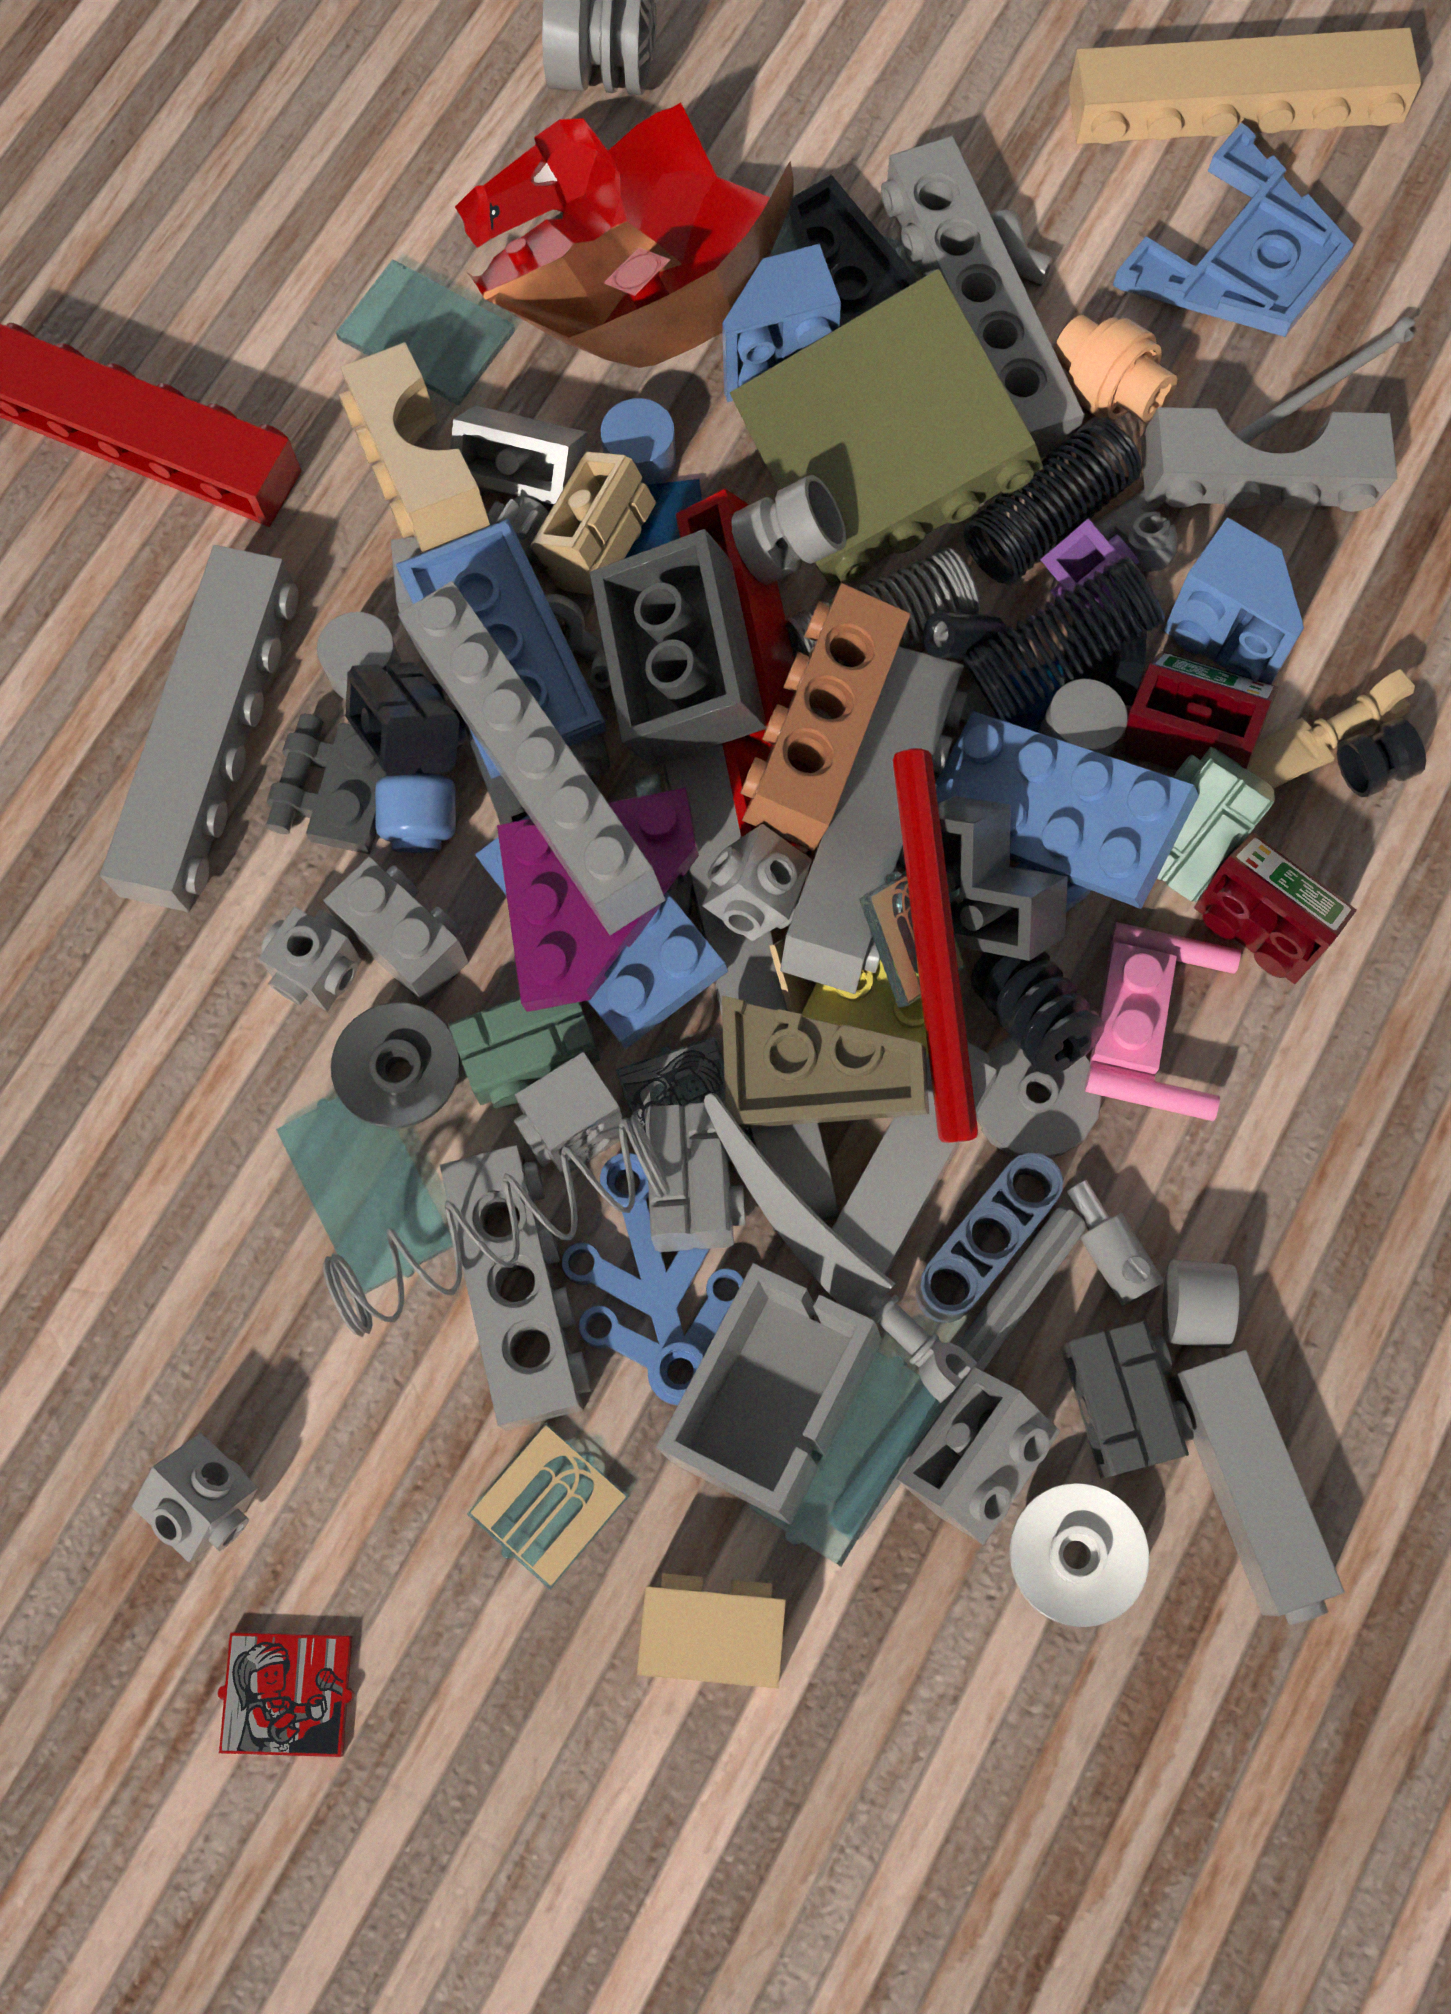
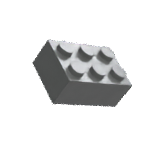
M705 529L590 572L621 740L625 746L651 767L767 728L732 560Z

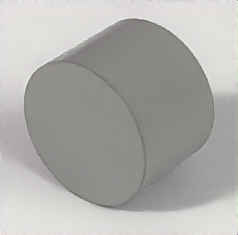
M350 612L334 618L324 627L317 642V655L333 690L345 700L347 672L350 671L352 666L379 664L385 670L387 664L401 663L390 630L382 620L369 613Z
M1091 679L1074 680L1065 684L1056 692L1040 724L1038 733L1110 756L1125 731L1127 710L1122 698L1110 686Z
M1172 1259L1166 1272L1162 1300V1326L1165 1341L1169 1344L1229 1349L1235 1337L1239 1314V1280L1235 1266L1231 1264Z

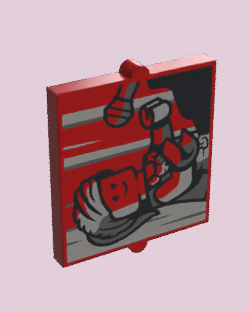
M231 1632L225 1685L218 1689V1697L224 1700L219 1753L342 1757L344 1752L347 1703L351 1702L355 1697L354 1691L348 1688L352 1636Z

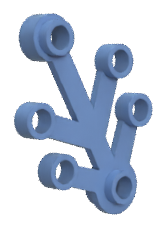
M623 1153L613 1156L605 1163L600 1174V1184L617 1203L627 1207L629 1205V1194H622L616 1189L618 1178L626 1174ZM629 1153L633 1174L640 1179V1185L635 1191L633 1209L630 1213L622 1212L641 1280L602 1259L597 1249L588 1243H576L567 1248L562 1257V1268L567 1278L578 1285L593 1284L652 1317L659 1344L620 1325L615 1313L605 1306H593L587 1309L579 1320V1332L588 1345L595 1348L609 1347L647 1368L648 1381L654 1393L664 1402L678 1406L691 1380L682 1385L673 1383L668 1377L670 1366L678 1360H685L693 1366L695 1374L734 1300H719L713 1293L715 1284L721 1279L728 1278L735 1281L740 1289L744 1279L737 1271L724 1268L715 1271L707 1281L706 1292L708 1299L684 1336L677 1308L710 1249L692 1248L691 1250L678 1251L666 1273L661 1252L655 1251L651 1239L650 1213L646 1202L649 1198L648 1178L637 1155ZM588 1253L593 1256L594 1267L588 1274L577 1275L571 1271L570 1263L575 1255ZM603 1315L611 1320V1331L604 1338H593L588 1334V1323L593 1317Z

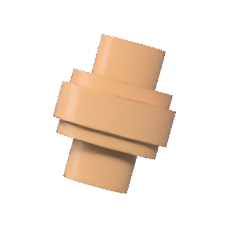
M1079 315L1067 324L1054 346L1055 354L1062 368L1069 372L1067 379L1079 405L1097 417L1117 419L1130 412L1143 422L1148 423L1158 407H1166L1175 391L1177 376L1160 365L1162 350L1156 344L1155 335L1129 318L1119 320L1112 317L1098 325L1085 315Z

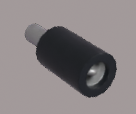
M937 611L929 616L925 623L923 643L929 655L935 658L964 660V654H969V650L974 651V648L978 647L979 644L988 648L989 638L994 639L998 643V632L1007 636V628L1001 618L993 615ZM1016 640V642H1017V644H1018L1020 650H1021V651H1024V649L1022 648V646H1021V645L1019 644V642Z

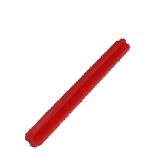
M911 748L895 753L893 768L937 1131L941 1142H965L977 1138L978 1125L932 754L928 750Z

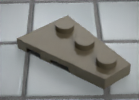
M722 995L725 1106L741 1129L929 1114L926 1048L922 1043L849 1025H835L806 1018L799 1013L748 1004L744 1000Z

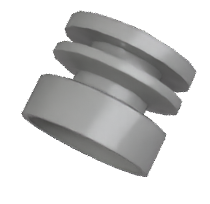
M544 0L542 46L545 80L548 88L585 91L590 83L593 66L600 65L606 93L617 92L621 70L624 67L627 93L643 95L647 84L648 72L655 54L657 13L654 0Z

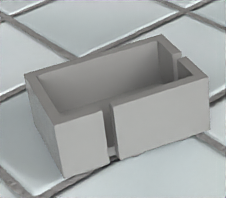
M753 1263L656 1448L673 1464L791 1525L819 1469L810 1455L813 1450L824 1456L826 1455L882 1343V1338L875 1321L821 1295L818 1296L814 1304L807 1288ZM815 1313L817 1314L821 1323L812 1320Z

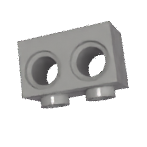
M584 1052L515 1094L523 1115L516 1118L514 1122L541 1168L553 1162L561 1176L564 1177L561 1160L563 1146L571 1148L585 1164L620 1141L619 1125L621 1119H623L620 1107ZM567 1154L571 1173L572 1171L577 1169L578 1166Z

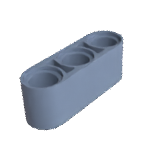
M1026 1153L1017 1156L1011 1161L927 1264L916 1285L915 1297L919 1308L928 1318L936 1322L951 1323L965 1316L1054 1206L1063 1190V1177L1059 1167L1052 1159L1039 1153ZM1022 1174L1032 1175L1042 1183L1045 1191L1044 1200L1033 1203L1021 1199L1015 1193L1013 1178ZM983 1223L997 1227L1003 1233L1005 1249L995 1254L980 1250L973 1241L972 1228ZM942 1273L952 1274L962 1282L965 1290L964 1300L956 1305H945L939 1302L932 1294L930 1288L931 1279Z

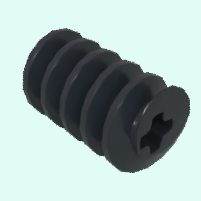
M1046 951L1030 961L984 952L976 962L971 974L973 990L984 1000V1004L997 1017V1021L1009 1033L1014 1043L1022 1049L1024 1056L1036 1067V1071L1043 1074L1059 1073L1088 1054L1100 1040L1104 1032V1021L1095 1011H1090V1004L1081 994H1076V987L1068 978L1063 977V972L1055 962L1050 961V956Z

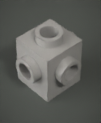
M761 824L726 847L716 857L708 872V879L712 883L702 906L723 920L730 930L744 935L751 941L756 940L776 927L783 929L792 921L800 899L799 893L812 859L764 824Z
M294 906L285 921L278 920L272 925L262 943V954L258 959L272 976L268 985L298 1005H301L306 999L328 1012L336 998L342 995L351 985L358 966L362 962L348 939L351 931L339 920L323 911H318L315 917H312Z
M199 1433L151 1468L132 1508L151 1525L154 1533L163 1543L172 1546L190 1563L212 1545L220 1551L239 1536L249 1522V1518L244 1515V1512L258 1487L246 1476L243 1469L237 1463L229 1460L202 1433Z

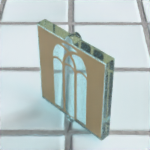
M906 871L885 875L884 884L859 898L898 1008L909 1006L921 998ZM955 939L957 964L959 972L960 970L965 968V965Z
M545 1423L467 1515L503 1547L501 1554L504 1558H515L551 1590L626 1502L629 1496L594 1465L595 1457L589 1452L581 1454L549 1424Z

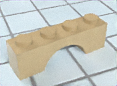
M404 342L341 366L340 369L348 391L340 393L339 398L351 427L355 428L363 425L355 429L367 462L370 464L378 460L380 461V463L372 465V469L385 500L397 498V501L389 503V506L403 539L414 535L421 552L424 553L490 526L479 488L460 450H429L414 446L419 437L437 423V419L423 376L406 343Z

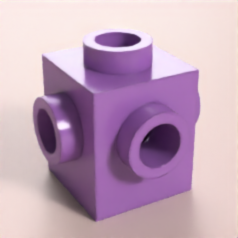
M1089 518L1040 559L1059 582L1050 590L1055 598L1056 595L1064 598L1066 589L1074 592L1075 584L1083 585L1085 577L1093 579L1095 571L1103 573L1104 566L1110 565V561L1115 562L1116 558L1120 559L1121 554L1130 557L1136 565L1140 562L1118 534L1107 541ZM1110 574V578H1111V580H1112V583H1113L1114 586L1116 587V585H1115V583H1114V581H1113V578H1112V576H1111V574ZM1100 580L1104 592L1107 594V596L1110 598V600L1120 613L1118 607L1116 606L1109 592L1108 587ZM1090 586L1094 598L1104 612L1108 614L1098 593ZM1081 593L1086 607L1090 612H1094L1090 602ZM1071 599L1075 610L1081 611L1077 604Z

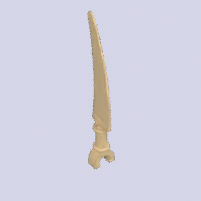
M1398 669L1378 682L1367 695L1358 696L1356 704L1328 720L1316 719L1313 728L1301 717L1260 741L1256 746L1248 770L1270 784L1274 789L1302 774L1334 761V756L1330 750L1337 748L1338 741L1367 725L1376 727L1380 721L1387 722L1409 713L1411 705L1405 697L1414 693L1415 685L1401 669Z

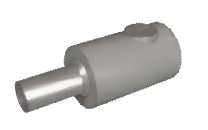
M1087 1180L1067 1191L1089 1227V1232L1081 1236L1080 1239L1122 1307L1165 1282L1123 1213L1109 1217Z

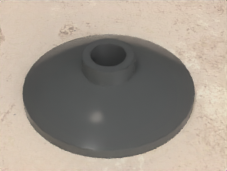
M401 1002L375 1006L354 1018L340 1034L331 1058L333 1086L344 1106L360 1120L373 1126L389 1129L410 1127L436 1114L454 1092L460 1072V1055L447 1025L433 1012L418 1005ZM403 1061L410 1064V1073L405 1079L395 1081L389 1078L390 1068L395 1063Z

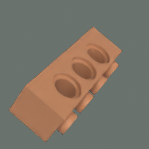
M843 583L840 584L830 606L820 601L818 602L804 637L815 641L809 656L800 652L797 653L783 688L794 692L788 708L779 704L776 705L762 740L773 744L768 758L764 761L755 757L740 793L751 798L742 821L756 827L764 824L781 838L814 851L831 823L911 613ZM833 657L845 660L851 667L839 664ZM811 708L825 711L831 719L819 717ZM789 760L803 762L810 768L812 773H804L795 769Z

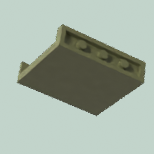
M939 269L729 392L778 490L809 475H814L826 485L835 499L845 525L846 545L844 549L815 562L831 588L839 583H851L861 579L871 570L873 564L893 553L901 554L914 549L922 543L926 534L946 523L954 524L969 518L978 510L981 503L1001 492L1011 493L1019 490L1031 481L1036 472L1043 469L1036 443Z

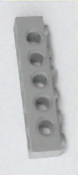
M949 136L889 155L887 182H883L881 185V195L888 216L891 218L896 216L902 228V244L908 260L911 263L917 261L923 274L922 278L937 269L941 271L1036 443L1040 459L1046 457L1081 428L1084 413L954 137ZM1013 394H1021V395H1024V396H1026V397H1017V396H1014Z

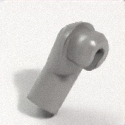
M1010 209L995 212L991 215V218L1019 277L1043 285L1051 268L1053 257L1026 246L1021 227L1023 225L1022 219L1017 212Z

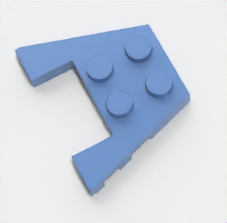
M1240 123L1213 155L1208 172L1251 197L1252 199L1198 265L1190 264L1145 236L1117 270L1113 286L1126 292L1286 337L1346 262L1354 244L1309 194L1301 197L1284 178L1286 168L1274 155L1266 158L1253 144L1256 135L1248 126Z

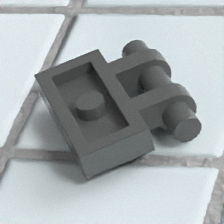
M301 714L295 732L287 735L282 750L283 755L287 759L280 781L271 785L267 798V804L271 807L266 827L279 834H289L295 815L310 818L306 835L312 843L370 855L377 832L375 787L377 781L387 776V774L380 767L352 725L339 723L334 743H324L319 741L324 723L323 720L315 715ZM310 766L325 769L318 794L303 790Z

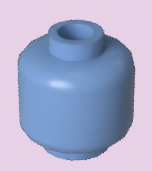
M418 768L416 774L384 776L377 781L375 787L376 830L380 838L392 843V851L402 853L441 851V842L447 841L455 835L456 793L455 784L450 778L440 774L424 773L421 768Z

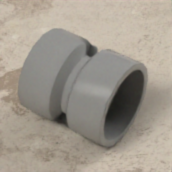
M809 475L779 490L776 500L765 497L735 512L731 520L732 534L742 561L750 573L765 585L799 570L802 560L812 564L844 549L847 541L845 525L836 501L826 485L814 475Z

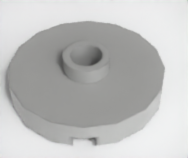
M1010 1037L990 1049L988 1055L991 1058L987 1065L997 1069L996 1079L976 1115L977 1121L982 1127L981 1131L989 1142L1015 1158L1026 1153H1039L1053 1159L1055 1156L1063 1155L1080 1145L1097 1121L1101 1103V1095L1084 1091L1090 1061L1087 1057L1083 1056L1069 1068L1059 1073L1043 1074L1036 1071V1067L1024 1056L1022 1049ZM1034 1084L1042 1086L1047 1091L1048 1101L1044 1103L1031 1101L1027 1096L1026 1088Z

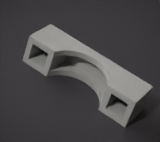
M1158 407L1140 438L1145 502H1162L1175 508H1185L1197 503L1225 504L1226 507L1231 509H1244L1254 505H1282L1287 510H1303L1312 506H1338L1341 510L1355 512L1374 507L1398 478L1390 413L1332 412L1311 440L1309 446L1292 453H1269L1249 446L1229 430L1218 410L1211 408Z

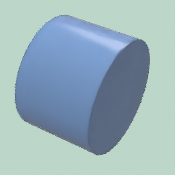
M632 398L616 404L607 412L601 424L603 453L626 455V457L633 459L642 476L641 482L646 484L648 489L655 488L665 482L672 474L676 464L674 424L668 411L652 400Z

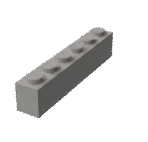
M213 545L100 873V877L119 897L190 912L195 894L199 895L205 889L209 877V861L207 857L214 837L218 838L222 835L227 822L228 807L226 799L232 781H239L245 768L246 751L244 744L250 726L256 727L261 719L264 707L262 690L268 673H274L280 661L281 641L279 638L285 620H291L294 617L298 605V587L293 583L281 558Z
M450 581L400 612L398 616L418 653L608 934L612 935L665 901L652 866L455 583Z
M898 646L831 823L819 844L786 934L780 968L781 972L856 994L863 970L876 973L886 938L884 934L877 932L880 922L871 897L897 882L894 879L898 867L906 869L893 757L895 753L903 750L922 748L932 754L934 772L943 773L953 738L943 736L946 725L958 728L968 696L967 692L957 690L964 665ZM900 882V883L896 886L895 890H896V889H901V890H903V888H904V883H901V882ZM896 893L892 897L894 916L902 893Z

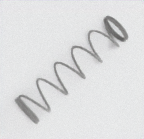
M631 1114L630 1119L626 1117L621 1119L619 1125V1136L629 1190V1205L627 1207H623L612 1198L571 1148L563 1146L561 1160L571 1210V1231L569 1234H563L557 1230L536 1207L515 1178L509 1174H504L503 1185L511 1219L514 1244L513 1258L510 1262L498 1258L479 1238L454 1203L446 1200L445 1211L456 1262L455 1285L451 1289L441 1287L428 1276L405 1247L396 1232L388 1227L386 1233L398 1285L397 1312L393 1316H384L367 1302L355 1273L342 1256L335 1253L331 1257L326 1256L323 1263V1271L327 1287L347 1327L355 1335L363 1337L365 1333L370 1334L373 1326L372 1315L384 1322H396L401 1316L404 1305V1282L397 1247L419 1276L433 1289L445 1295H454L457 1292L462 1278V1258L453 1214L471 1239L492 1261L500 1266L513 1268L519 1257L520 1239L510 1184L533 1214L551 1233L560 1239L571 1241L577 1231L578 1219L567 1154L611 1206L620 1212L630 1213L635 1204V1186L626 1139L627 1132L654 1192L661 1198H663L664 1194L669 1195V1184L639 1119ZM340 1279L345 1284L351 1295V1298L357 1311V1315L355 1314L346 1297Z

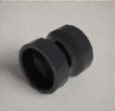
M1402 717L1380 724L1376 728L1375 733L1370 736L1363 733L1356 734L1342 740L1337 746V760L1341 774L1348 787L1359 797H1368L1384 790L1388 781L1392 779L1406 781L1420 775L1426 766V754L1422 740L1416 729L1409 721Z

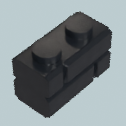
M414 662L387 664L385 670L379 664L354 665L347 672L345 717L387 776L416 774L418 768H421L424 773L452 771L454 765H456L457 747H462L465 742V722L458 710H452L446 703L439 684H431Z

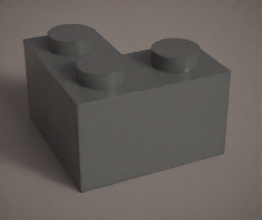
M953 796L938 803L956 945L958 947L1030 961L1063 940L1066 930L1068 876L1009 866L1011 805Z

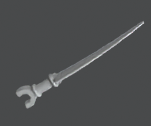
M714 1093L707 1094L703 1101L714 1128L741 1179L770 1224L807 1270L840 1305L863 1316L869 1314L876 1324L879 1323L912 1355L909 1361L911 1364H916L919 1367L920 1378L924 1386L942 1403L962 1382L961 1379L972 1370L977 1361L961 1347L952 1343H942L939 1340L938 1334L934 1333L930 1336L897 1304L899 1297L894 1295L891 1298L887 1294L896 1283L874 1267L836 1234L768 1163L743 1132L720 1098Z

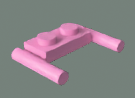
M1116 922L1110 941L1111 947L1098 1013L1104 1021V1032L1098 1043L1092 1048L1084 1091L1214 1121L1219 1108L1220 1096L1154 1080L1160 1065L1176 961L1235 974L1239 966L1241 950Z

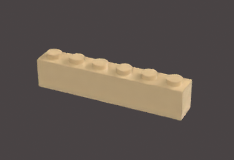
M1411 28L1077 49L1068 90L1076 144H1109L1117 141L1166 140L1194 136L1219 137L1232 134L1240 123L1248 126L1253 133H1276L1287 130L1317 128L1327 130L1335 127L1385 126L1394 123H1404L1420 88L1421 78Z

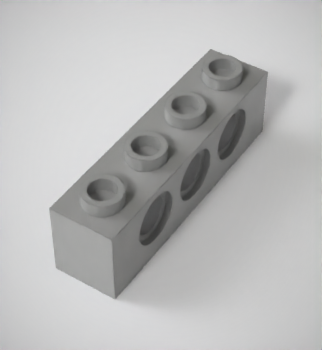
M514 1145L440 1164L447 1200L454 1203L475 1233L498 1258L510 1262L514 1252L513 1232L505 1237L491 1236L487 1232V1223L495 1211L508 1207L503 1185L505 1173L515 1178L534 1204V1201L545 1199L544 1187L536 1160L525 1163L518 1146ZM511 1184L514 1206L520 1213L518 1224L520 1250L518 1260L513 1268H506L492 1261L471 1239L453 1214L460 1245L462 1268L497 1425L505 1431L583 1411L580 1394L591 1391L583 1354L581 1351L570 1354L564 1328L575 1326V1318L567 1288L555 1289L549 1264L560 1262L555 1235L544 1225L540 1226L539 1219L533 1214ZM516 1270H526L533 1273L535 1285L527 1298L518 1302H510L503 1299L501 1293L502 1283L510 1273ZM534 1333L547 1336L550 1342V1352L547 1359L539 1366L533 1368L520 1366L516 1359V1349L519 1342L527 1335Z

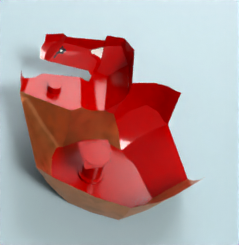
M679 103L674 107L657 112L637 124L609 150L606 149L583 118L559 119L534 137L536 144L487 183L475 186L455 206L463 219L465 233L477 248L489 239L551 210L563 212V219H546L521 238L510 242L503 251L493 257L488 268L481 276H472L468 272L467 274L472 278L487 301L500 306L557 340L608 361L643 368L655 366L678 356L722 333L723 321L763 258L770 257L791 206L794 194V178L791 161H789L771 197L717 177L682 103Z

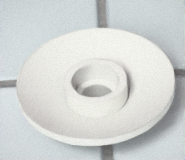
M1078 1483L1065 1484L1048 1489L1035 1497L1023 1509L1012 1531L1009 1556L1016 1584L1026 1600L1037 1611L1055 1622L1074 1627H1092L1105 1624L1126 1612L1143 1590L1149 1570V1548L1145 1532L1138 1518L1127 1504L1105 1489ZM1071 1541L1082 1544L1087 1552L1085 1564L1078 1569L1068 1566L1063 1557L1064 1548Z

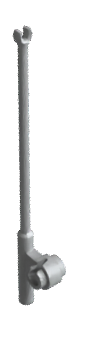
M1410 317L1400 319L1390 333L1236 433L1235 436L1247 444L1393 345L1410 341L1414 337V333L1409 328L1415 325V321ZM1144 489L1093 522L1107 541L1118 534L1140 562L1137 566L1143 571L1157 572L1166 568L1177 553V531L1175 525L1170 526V521L1161 517L1160 512H1153L1162 506L1163 503L1145 502Z

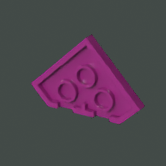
M686 787L608 803L652 866L663 895L679 874L683 876L686 874L699 856ZM531 819L497 825L522 1006L526 1012L591 1000L607 979L605 976L606 971L625 946H632L661 905H657L620 930L609 935Z

